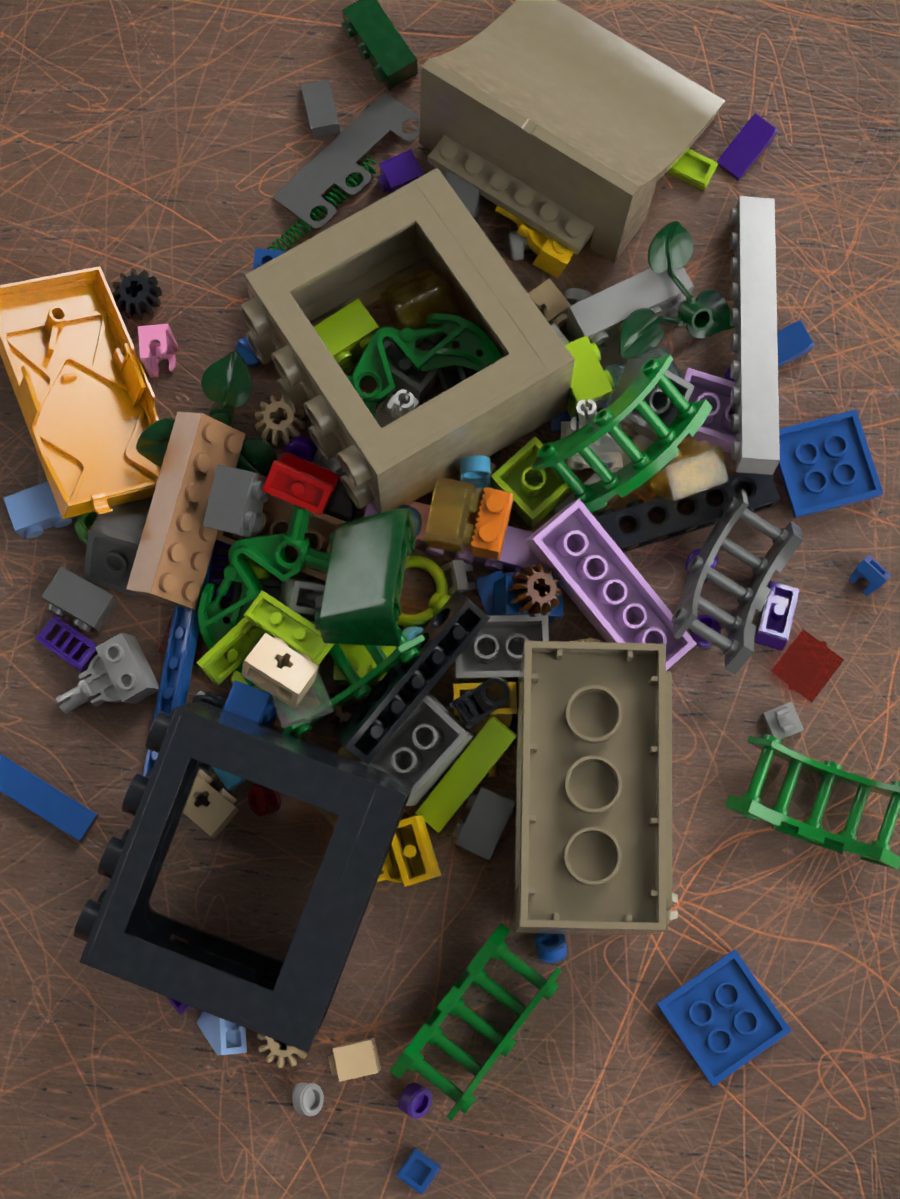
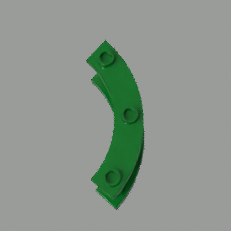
M671 355L657 359L651 358L642 365L641 372L622 395L608 408L600 410L592 421L558 441L543 445L538 450V457L531 468L534 471H538L551 466L574 491V500L580 499L592 513L606 507V500L617 494L621 497L626 496L665 467L680 452L677 446L687 435L693 437L713 407L706 399L693 403L687 402L664 374L673 361ZM656 384L678 410L676 417L668 427L644 400ZM634 408L658 435L657 440L644 452H640L618 426V423ZM607 432L631 459L629 464L613 473L589 446ZM579 453L602 480L590 485H584L563 460Z
M402 633L400 647L396 646L397 648L388 657H386L380 646L364 645L377 666L362 678H360L340 645L334 644L329 653L350 684V687L331 699L316 676V680L310 689L321 706L303 717L300 716L296 708L294 709L273 695L290 722L283 733L299 738L312 729L311 724L334 711L353 697L359 700L372 691L370 685L387 674L400 662L405 663L418 655L419 652L416 648L425 641L424 636L420 635L407 641ZM243 677L249 686L253 687L254 685H256L250 680Z
M764 734L763 738L749 736L747 742L762 750L747 794L743 793L742 798L729 795L725 804L726 808L754 821H757L759 818L772 824V829L840 854H843L844 851L861 856L860 859L896 870L899 869L900 857L890 852L891 846H889L900 812L899 781H892V784H887L843 771L842 765L825 760L824 763L813 760L781 745L782 740L771 735ZM774 755L790 763L776 804L771 806L770 809L760 804L761 799L759 795ZM801 768L823 775L809 819H805L804 823L788 817L789 812L787 811ZM835 780L858 787L844 830L840 831L839 835L822 830L823 825L820 824ZM870 791L890 797L877 840H873L871 845L857 841L858 837L856 836Z
M502 923L498 925L389 1070L398 1079L401 1078L407 1069L412 1073L415 1070L452 1099L455 1105L446 1116L451 1121L459 1111L465 1114L476 1100L472 1093L500 1054L504 1057L508 1055L517 1042L513 1039L515 1033L541 999L544 997L546 1000H549L559 987L555 980L562 971L560 968L556 967L548 979H546L506 948L508 945L503 940L511 930ZM491 957L495 960L499 958L539 989L527 1006L486 975L488 971L483 967ZM471 983L475 987L481 986L519 1016L505 1035L464 1004L466 1001L461 996ZM449 1013L452 1016L458 1015L496 1045L483 1065L442 1034L444 1030L439 1026ZM426 1043L431 1046L435 1044L474 1075V1078L464 1092L423 1060L425 1056L420 1051Z

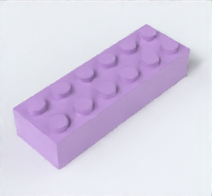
M580 499L569 502L524 541L546 568H553L552 576L554 578H561L559 585L606 642L666 644V671L697 644L687 631L679 640L673 637L674 624L671 622L672 612Z

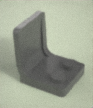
M145 498L110 507V509H113L112 512L96 517L88 531L83 574L85 580L133 596L140 595L126 590L152 499Z

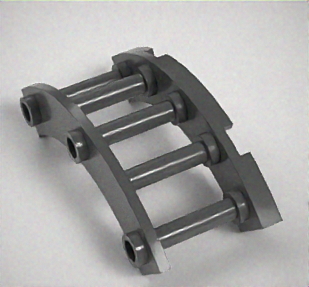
M742 489L736 497L731 496L726 501L722 517L713 528L700 553L690 561L687 571L690 573L682 590L677 610L671 620L674 624L673 637L679 640L685 631L689 629L723 650L725 669L733 674H736L754 653V637L757 626L752 624L755 613L759 614L762 611L771 589L766 587L774 571L781 573L793 553L804 541L801 527L792 521L789 522L785 529H778L747 509L749 505L747 493ZM739 518L773 539V545L765 557L758 558L726 537ZM719 548L753 568L752 572L754 575L747 587L743 588L710 567ZM705 578L737 598L739 606L735 616L729 615L700 596ZM697 610L724 625L726 631L729 632L728 638L697 620Z

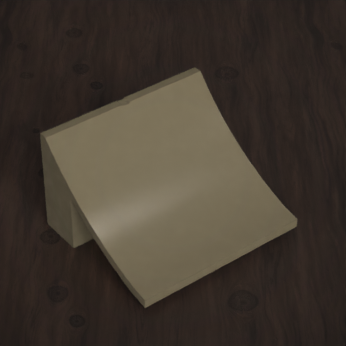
M516 0L501 16L474 38L450 52L428 58L424 63L421 71L419 143L432 151L428 156V163L446 173L447 171L451 172L479 189L480 195L578 255L593 234L590 249L615 264L646 220L656 182L699 138L723 108L725 100L558 0Z

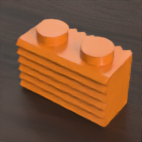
M487 487L483 489L472 542H470V552L473 556L496 561L500 560L514 494Z

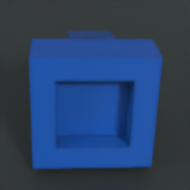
M868 555L856 567L849 580L854 583L858 578H865L868 581V586L863 590V593L868 596L879 589L889 579L891 574Z

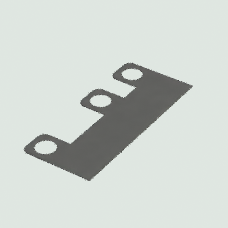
M384 92L279 190L273 198L313 228H321L336 213V208L323 199L321 195L333 184H336L350 195L357 194L371 181L372 175L356 164V162L390 130L406 141L414 140L419 135L420 127L415 133L406 134L402 131V125L410 119H415L420 123V115ZM358 172L363 175V182L359 186L352 188L346 185L345 180L349 174ZM317 206H325L328 209L327 216L321 221H313L310 218L311 210Z

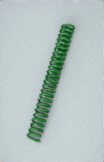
M367 158L366 162H362L361 167L368 171L364 166L366 165L373 174H376L375 169L368 162L376 164L374 160ZM356 172L349 174V177L345 180L348 187L352 186L347 180L351 181L354 187L358 186L351 176L355 177L359 184L363 182L356 175ZM336 186V189L333 188L332 192H328V196H324V199H328L335 208H338V205L330 195L339 204H342V201L334 191L343 200H346V197L339 190V186ZM319 206V207L323 210V212L327 215V214H328L327 209H326L325 207H323V206ZM318 207L313 208L310 212V214L315 218L316 221L321 220L315 215L313 210H315L322 219L325 218V216L319 211ZM298 219V223L294 222V227L290 226L289 230H285V234H281V238H276V242L272 241V245H268V249L277 250L276 244L282 251L286 252L279 240L287 249H290L291 247L283 237L295 246L288 233L299 242V238L293 233L292 229L303 238V234L297 229L296 225L305 234H308V231L302 226L301 222L309 230H312V227L304 220Z

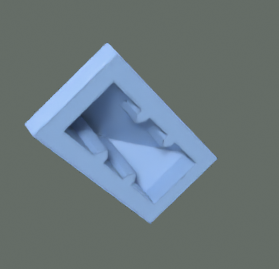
M202 1012L197 1025L217 1055L247 1053L245 1027L207 1012Z

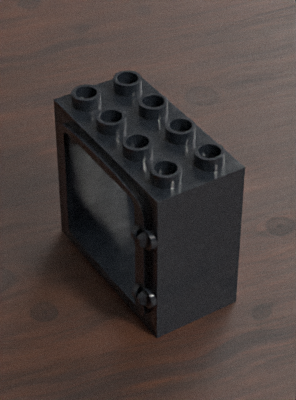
M203 701L177 706L171 710L170 714L160 711L153 722L146 741V749L159 753L153 769L151 768L147 772L146 776L140 774L134 776L122 804L123 812L135 816L131 828L125 831L121 839L114 836L111 838L100 860L98 874L111 879L107 890L105 889L102 892L98 901L92 899L87 901L75 926L74 937L87 942L79 962L309 1052L328 1012L414 783ZM211 766L340 815L284 962L157 913L150 906V898L200 768L209 771ZM172 934L189 940L188 945L177 939L172 940ZM263 970L278 975V979L262 975Z

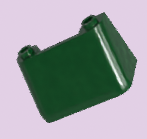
M392 509L341 523L336 526L335 531L332 530L330 532L329 544L332 551L322 608L315 615V629L320 631L324 643L400 647L402 630L397 628L396 622H398L399 616L402 614L400 597L406 558L410 556L411 551H414L416 535L409 509Z

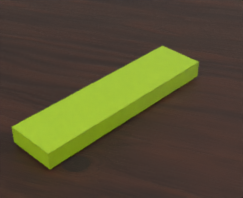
M492 716L415 814L423 815L425 822L440 833L516 739L517 735L496 717Z

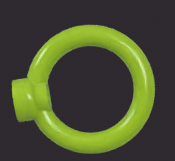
M410 555L406 568L417 567L427 571L435 581L436 593L430 599L428 608L425 611L414 615L402 613L399 616L398 625L406 627L421 626L430 622L451 597L448 595V583L443 570L434 561L423 556Z

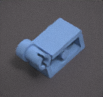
M48 481L3 498L14 530L22 538L38 537L44 533L43 530L53 526L56 528L67 526L72 523V519L79 517L78 515L62 519Z

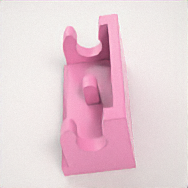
M169 324L138 326L140 359L150 378L159 377L160 368L158 365L161 360L169 361L168 367L170 372L173 373L176 368L175 350H178V344Z

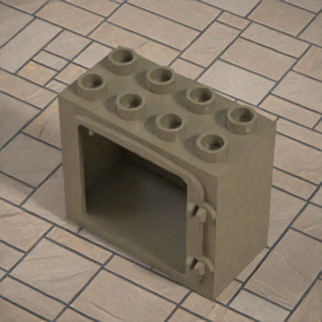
M438 167L245 274L250 300L239 305V308L250 328V331L246 333L247 340L263 365L273 360L282 377L277 380L278 387L290 408L294 412L305 408L313 426L308 428L310 436L321 455L326 460L337 455L340 465L345 472V475L340 477L348 496L358 509L371 503L376 512L381 513L397 509L404 504L408 505L427 493L435 492L442 484L459 475L460 459L478 455L489 457L506 446L516 444L521 437L567 411L575 359ZM433 275L462 317L482 329L492 340L501 355V359L381 428L314 329V326L358 298L368 310L420 279Z
M525 641L517 689L514 933L642 936L656 934L657 932H667L669 921L678 918L677 910L669 911L671 910L672 903L678 902V895L672 892L671 671H666V644Z

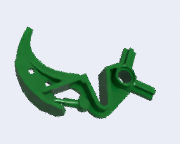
M433 313L427 315L426 323L442 325V327H427L416 330L405 328L402 331L392 327H383L377 330L362 355L353 376L346 377L373 417L376 418V404L382 403L396 392L383 346L386 341L392 342L417 372L421 370L428 372L450 366L466 367L479 372L501 359L498 349L485 332L474 323L456 315ZM438 333L447 335L445 339L430 351L415 349L416 339L433 337V334ZM458 342L460 346L453 348L452 344ZM478 350H481L483 352V355L481 357H478L476 355V352ZM367 379H371L377 384L375 391L369 394L360 390L361 383Z
M294 505L287 533L243 538L236 541L230 547L228 553L230 564L224 569V578L217 589L215 599L213 600L215 585L207 583L202 591L199 603V629L209 649L217 644L245 617V612L262 590L265 591L244 554L282 581L304 570L306 566L328 572L331 553L311 548L312 545L309 539L305 537L311 511ZM287 545H292L297 549V559L289 557L286 552ZM232 582L242 583L240 599L222 609L220 601L223 596H226ZM229 617L230 623L225 622L224 618ZM243 663L234 671L242 673Z

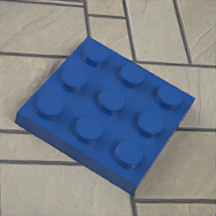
M856 409L779 429L780 461L777 466L794 519L878 498L884 494Z
M736 949L730 951L656 1003L711 1086L721 1082L792 1031Z

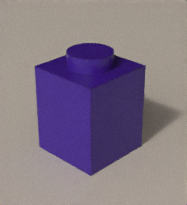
M410 149L379 163L380 175L377 176L383 192L388 191L391 194L424 174Z

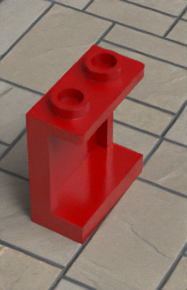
M285 451L282 453L279 461L275 460L273 462L262 491L321 516L331 499L340 475Z

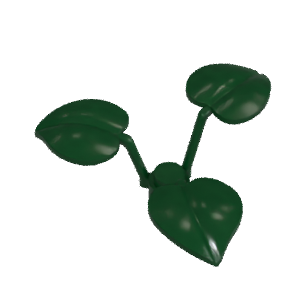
M679 221L670 222L657 232L650 243L647 256L652 271L662 273L667 270V274L686 297V300L681 302L678 307V318L666 316L656 318L654 311L649 308H641L632 312L623 322L620 331L619 353L622 357H636L654 349L664 336V328L660 325L662 322L674 323L679 326L686 324L688 333L695 338H707L721 331L734 328V326H730V308L720 293L715 290H705L695 298L674 274L673 269L683 267L693 253L692 237Z
M236 350L231 351L223 358L212 363L205 370L201 380L204 394L208 399L215 402L208 416L234 428L231 424L234 417L233 407L240 408L244 406L251 398L253 390L249 368ZM164 418L150 424L141 433L137 441V452L152 463L162 467L175 419ZM248 438L243 442L236 468L268 477L273 462L277 460L276 452L267 441L261 438Z

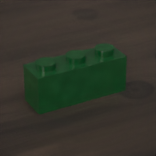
M358 0L342 9L344 20L341 23L342 28L349 39L353 37L356 41V48L364 61L369 60L373 66L371 67L372 73L379 83L383 82L388 90H391L418 74L417 58L377 0Z

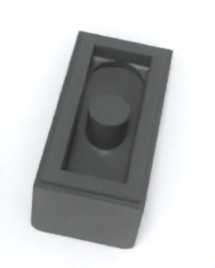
M329 79L301 85L312 139L340 133Z

